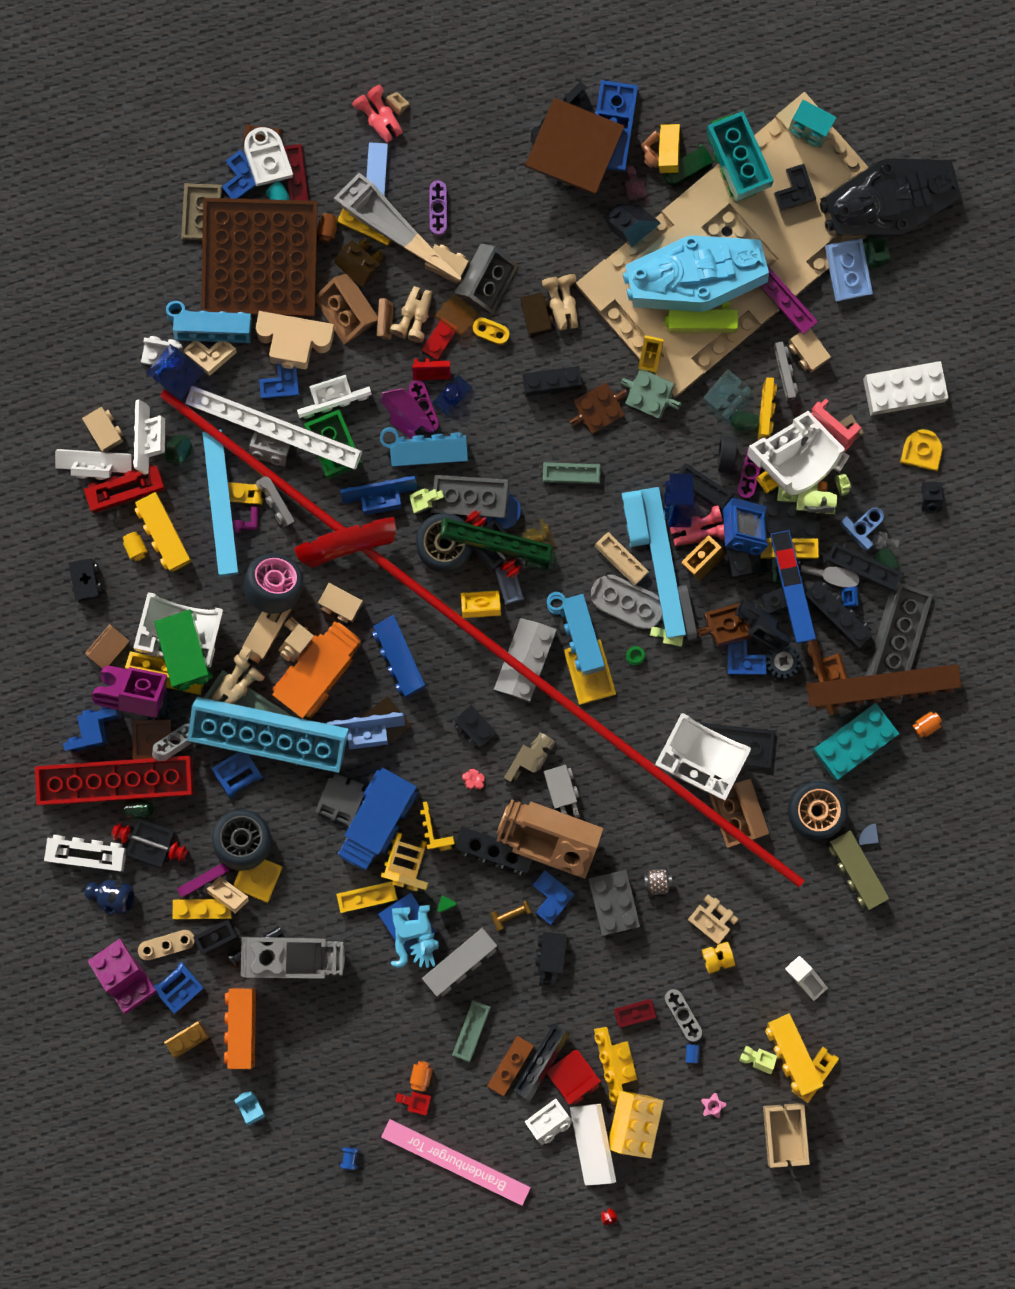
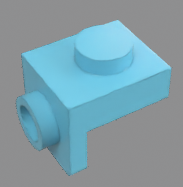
M252 1091L244 1092L234 1100L248 1126L266 1117L258 1098Z

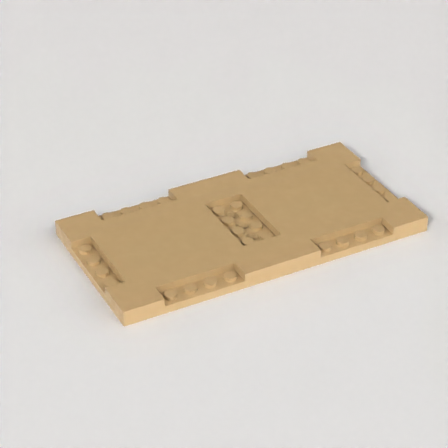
M805 92L754 135L774 179L772 187L760 191L752 197L734 202L733 197L730 198L728 195V184L726 180L722 179L720 173L722 168L719 163L662 210V213L656 217L661 224L636 245L630 247L625 243L576 282L577 289L639 360L645 335L664 339L657 373H651L675 383L672 391L673 399L685 391L780 309L760 287H757L730 300V310H738V329L736 333L668 332V326H664V315H668L669 310L633 307L632 300L628 301L626 289H629L628 284H624L623 280L626 264L687 236L761 240L767 265L788 289L797 296L829 269L825 245L859 238L864 240L867 237L830 235L825 228L826 219L824 213L820 210V198L868 166L833 127L822 147L811 146L804 138H796L788 131L791 120L802 100L817 106ZM805 164L816 201L779 212L774 192L791 187L786 169ZM724 227H729L732 230V235L726 237L722 234L721 230ZM721 305L710 310H721Z

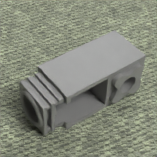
M242 937V977L325 978V975H343L345 963L343 942H327L323 938Z

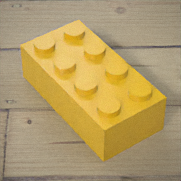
M790 1013L769 1022L765 1032L769 1041L773 1040L776 1045L773 1049L777 1058H782L784 1062L782 1069L786 1077H791L793 1083L790 1086L794 1094H798L801 1098L822 1088L821 1079Z

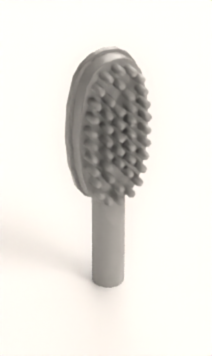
M801 565L800 568L802 573L823 577L826 582L839 587H853L859 583L858 574L845 568L828 567L823 570Z

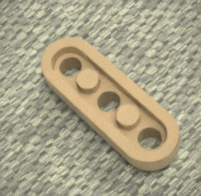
M182 930L144 941L138 947V954L143 960H152L189 949L195 943L194 934L189 930ZM183 936L188 937L187 943L182 942ZM165 941L170 944L168 949L163 947ZM146 947L151 949L150 954L144 952Z

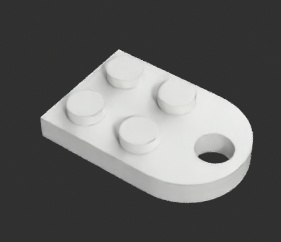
M265 127L256 128L249 132L245 139L244 151L256 186L292 178L293 172L280 136L272 129ZM261 134L266 139L263 142H259L255 139V136Z

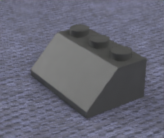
M480 244L455 294L493 315L519 265L495 246Z

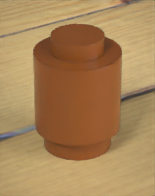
M323 213L322 217L319 218L317 228L319 241L330 243V240L335 239L338 221H336L337 216Z

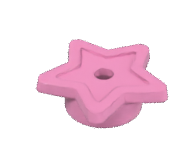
M714 1093L710 1099H702L701 1101L705 1106L703 1115L713 1114L715 1117L720 1118V1111L726 1106V1103L719 1101L717 1093Z

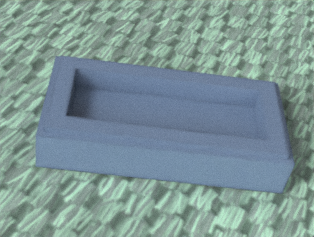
M501 566L495 568L505 605L524 600L517 575L513 578H510V576L505 577L507 572L505 570L501 571Z

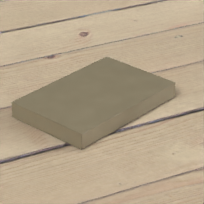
M184 183L182 240L202 241L203 198H222V185Z

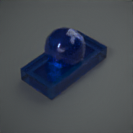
M458 374L438 395L433 404L447 416L472 389V386Z

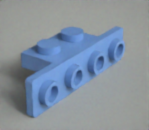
M393 712L387 715L334 720L327 722V724L348 728L349 749L388 745L386 728L404 726L405 720L403 713Z

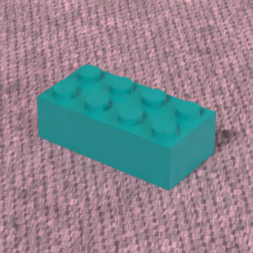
M744 111L708 125L707 136L736 201L772 187L774 179Z
M874 703L812 749V751L836 781L899 733L877 703Z

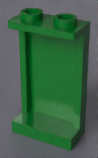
M191 609L154 621L171 686L177 690L179 689V691L187 690L190 688V685L196 683L197 685L205 684L208 682V679L213 678L207 666L195 623L197 616Z

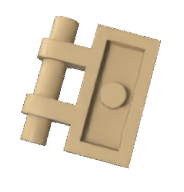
M708 894L704 901L709 906L705 909L699 905L688 918V921L719 944L730 930L725 925L727 920L734 925L738 918L733 915V911L723 907L717 898H712ZM714 909L722 915L720 920L711 914Z

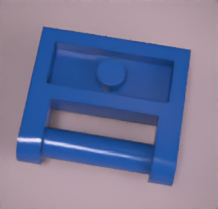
M237 752L212 768L230 798L235 796L237 791L256 779L260 780L263 778L250 755L244 752ZM249 768L252 770V774L230 787L228 781Z
M180 962L177 965L178 968L161 983L154 985L157 995L174 1014L204 989L203 985L183 962ZM181 974H184L186 978L166 995L163 990Z

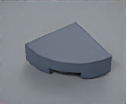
M876 823L867 826L862 831L859 837V845L879 843Z

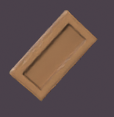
M386 298L379 299L377 336L384 340H391L392 333L390 332V327L393 321L394 303Z

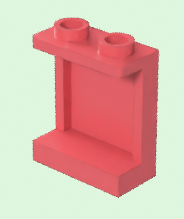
M827 399L822 403L817 402L812 408L813 412L811 414L844 447L845 452L853 444L861 427L855 423L850 429H846L825 411L829 402Z

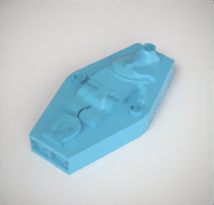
M694 235L684 237L626 264V272L623 273L624 284H628L629 289H626L628 301L632 300L633 307L696 312L708 311L767 283L769 277L761 240Z

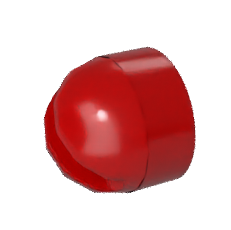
M607 1208L608 1212L602 1211L601 1219L603 1225H611L618 1220L613 1209Z

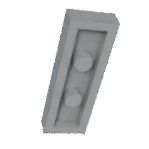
M783 342L775 343L774 350L786 400L790 401L795 399L798 389L796 383H793L791 378L794 374L792 365H788L787 361L789 357L787 346L784 347Z

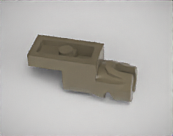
M539 733L538 737L530 744L531 748L525 745L522 746L504 779L510 783L512 779L516 781L521 773V770H519L520 766L533 774L539 771L548 757L543 748L551 750L556 741Z

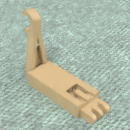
M289 609L282 614H271L269 618L267 617L270 613L262 612L243 644L238 657L245 662L250 659L259 664L261 659L264 660L292 610Z

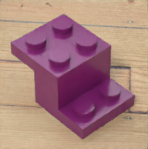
M118 939L88 960L105 991L114 997L125 1015L157 993L139 961L131 956L121 939Z

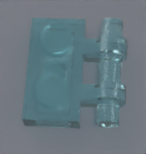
M727 369L703 397V400L717 411L721 406L725 407L726 410L722 413V416L728 419L737 412L738 406L748 399V395L752 390L748 386L743 390L739 389L738 386L742 383V380ZM734 393L737 397L730 403L727 399Z

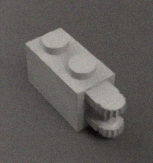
M566 765L544 771L554 809L560 807L561 813L568 815L564 806L571 804L573 815L575 818H579L580 815L576 805V798L579 797L577 787H572L571 779H574L571 768L567 769Z

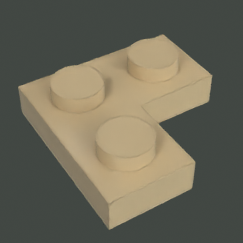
M193 341L182 350L185 357L209 376L237 353L236 348L227 341H218L210 349L199 341Z

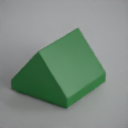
M441 895L438 912L446 911L457 904L455 901Z

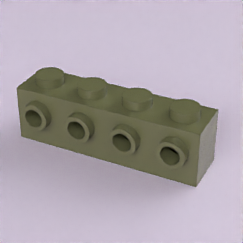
M851 830L828 842L830 854L832 857H837L839 864H837L842 874L846 873L849 878L847 883L852 891L857 892L859 896L857 901L862 909L865 907L866 910H870L889 899Z

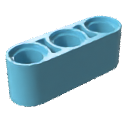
M641 490L621 493L624 502V514L627 520L628 536L630 537V547L650 544Z

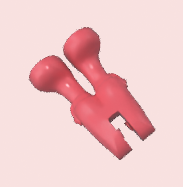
M377 85L368 92L367 97L361 95L353 101L352 105L355 109L365 112L368 116L369 125L388 143L393 138L386 128L387 125H389L397 137L403 132L393 115V110L388 106H384L382 102L383 87ZM369 100L377 108L379 114L374 112L369 104Z
M719 506L712 507L711 513L704 518L693 516L687 521L670 527L671 534L682 533V531H686L687 534L686 536L673 539L674 546L700 543L708 535L710 537H718L721 541H724V524L701 530L703 526L723 522Z

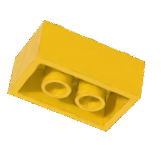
M619 1091L608 1141L610 1150L621 1154L651 1159L664 1100L647 1095Z

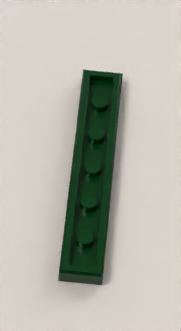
M447 518L442 520L440 538L547 565L551 562L552 545Z

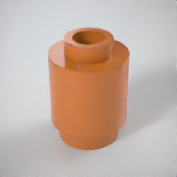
M930 711L916 720L912 727L919 738L927 737L941 728L940 723L942 720L936 712L933 714Z
M418 1061V1064L413 1065L410 1079L412 1089L426 1091V1088L429 1087L433 1070L432 1067H429L430 1063Z

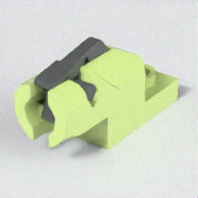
M818 484L803 493L790 495L779 485L777 501L796 502V510L835 514L837 494L818 491Z

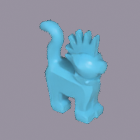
M430 905L419 907L418 920L408 919L410 907L392 909L396 935L395 948L400 956L399 961L391 962L393 967L398 969L406 965L408 954L404 948V943L417 938L418 943L410 947V949H414L411 955L416 954L414 962L420 958L419 967H422L424 960L427 968L429 967V960L432 966H435L432 952L438 949L439 943L434 940V933H431L432 928L427 916V912L430 911Z

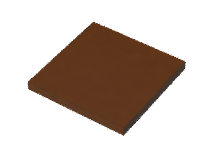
M553 98L525 167L596 195L624 125Z

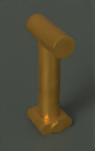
M526 900L520 907L502 915H498L496 910L490 913L496 930L499 931L504 929L503 922L525 912L530 914L532 910Z

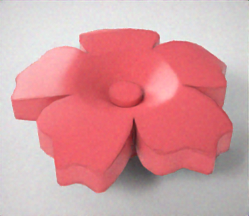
M470 769L469 772L462 775V780L466 781V788L471 790L474 786L475 789L481 790L484 786V775L482 773L478 774L479 772L475 769Z

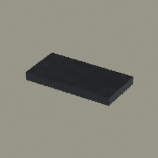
M699 722V724L724 737L750 747L751 750L743 766L772 768L775 731Z

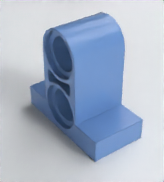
M871 508L855 524L846 517L839 525L866 552L873 545L866 536L882 522L884 515L879 508ZM870 513L877 514V522H873L870 520ZM856 526H862L865 533L863 535L857 534Z

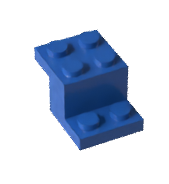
M101 707V711L97 712L93 711V709L82 711V715L77 716L82 738H79V736L68 738V742L63 743L64 751L72 753L107 745L108 740L104 722L122 718L121 710Z

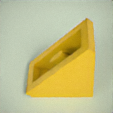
M645 335L638 369L657 373L664 339Z

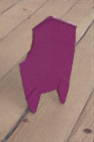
M400 388L382 393L380 402L390 413V423L403 434L409 436V439L417 436L415 431L421 425L432 432L435 430L425 412L405 389Z

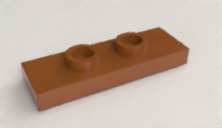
M517 1035L487 1086L504 1096L534 1045Z

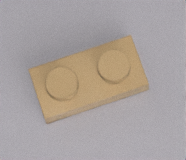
M222 877L217 878L207 888L209 895L234 913L239 911L249 901L248 896Z

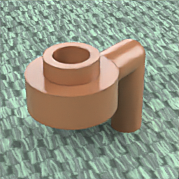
M654 131L641 144V149L645 153V163L650 168L655 167L656 169L659 167V156L651 150L650 146L660 137L657 131Z

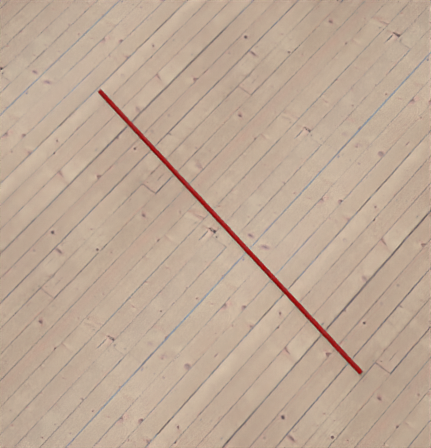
M166 389L162 391L160 398L263 477H269L276 487L332 530L338 531L345 528ZM373 548L361 551L800 888L805 881L803 878Z

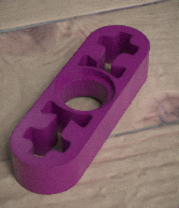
M420 380L412 381L408 388L409 394L414 399L418 398L417 393L412 392L414 385L423 388L420 390L422 397L426 395V398H420L416 402L418 404L421 402L428 403L429 409L425 414L428 415L432 412L433 415H429L430 421L436 423L433 425L435 429L433 432L422 426V429L426 433H434L437 431L439 423L425 384Z
M748 450L737 488L738 495L743 499L753 496L757 484L756 477L759 476L760 468L755 463H747V460L752 461L747 455ZM747 467L755 468L756 475L753 477L747 476L745 469ZM743 478L749 481L754 480V484L752 482L749 483L751 492H748L747 495L743 494L744 491L741 490V487L744 488L746 485V481H742Z
M221 863L182 885L177 891L180 897L183 898L209 881L211 882L229 872L230 869Z

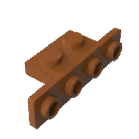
M808 642V654L813 658V670L820 682L848 678L840 653L822 658L818 642ZM834 704L827 705L828 709L826 711L830 713V716L840 714L838 707L834 708Z

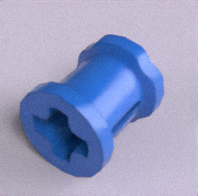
M343 1147L344 1156L340 1167L357 1170L356 1160L360 1149Z

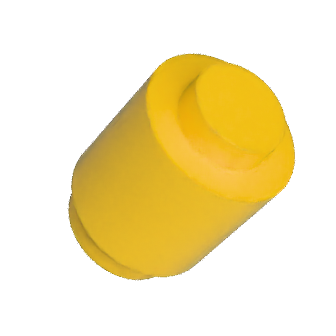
M132 532L123 537V545L130 560L134 559L137 562L146 557L145 554L148 551L137 532Z

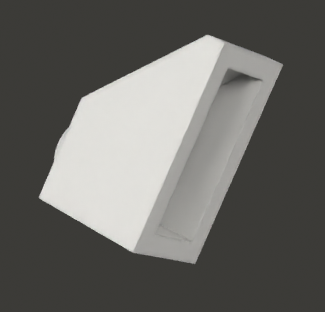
M800 956L786 968L790 976L813 1001L828 989L813 968Z

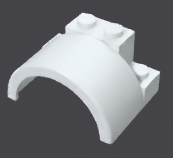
M807 411L793 419L792 425L767 440L762 438L750 445L747 455L759 468L763 467L787 494L797 495L818 484L831 472L840 460L844 447ZM809 437L806 443L802 446V438Z
M148 593L134 649L135 651L152 654L155 657L164 659L154 621L191 609L196 613L197 620L195 623L207 666L211 668L215 652L214 645L223 610L219 608L204 610L187 607L167 601L154 593Z
M682 713L655 766L704 792L726 800L751 748L712 731ZM714 775H716V776H718V777H720V778H722V779L718 780V779L714 778Z

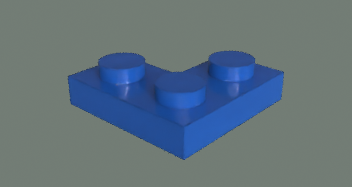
M241 150L226 160V163L236 175L222 186L231 199H240L256 187L247 157Z
M277 363L278 378L259 379L261 399L299 396L296 366H293L292 369H287Z
M747 640L727 645V674L766 675V655H747Z
M544 870L533 886L548 898L535 913L551 925L575 894Z

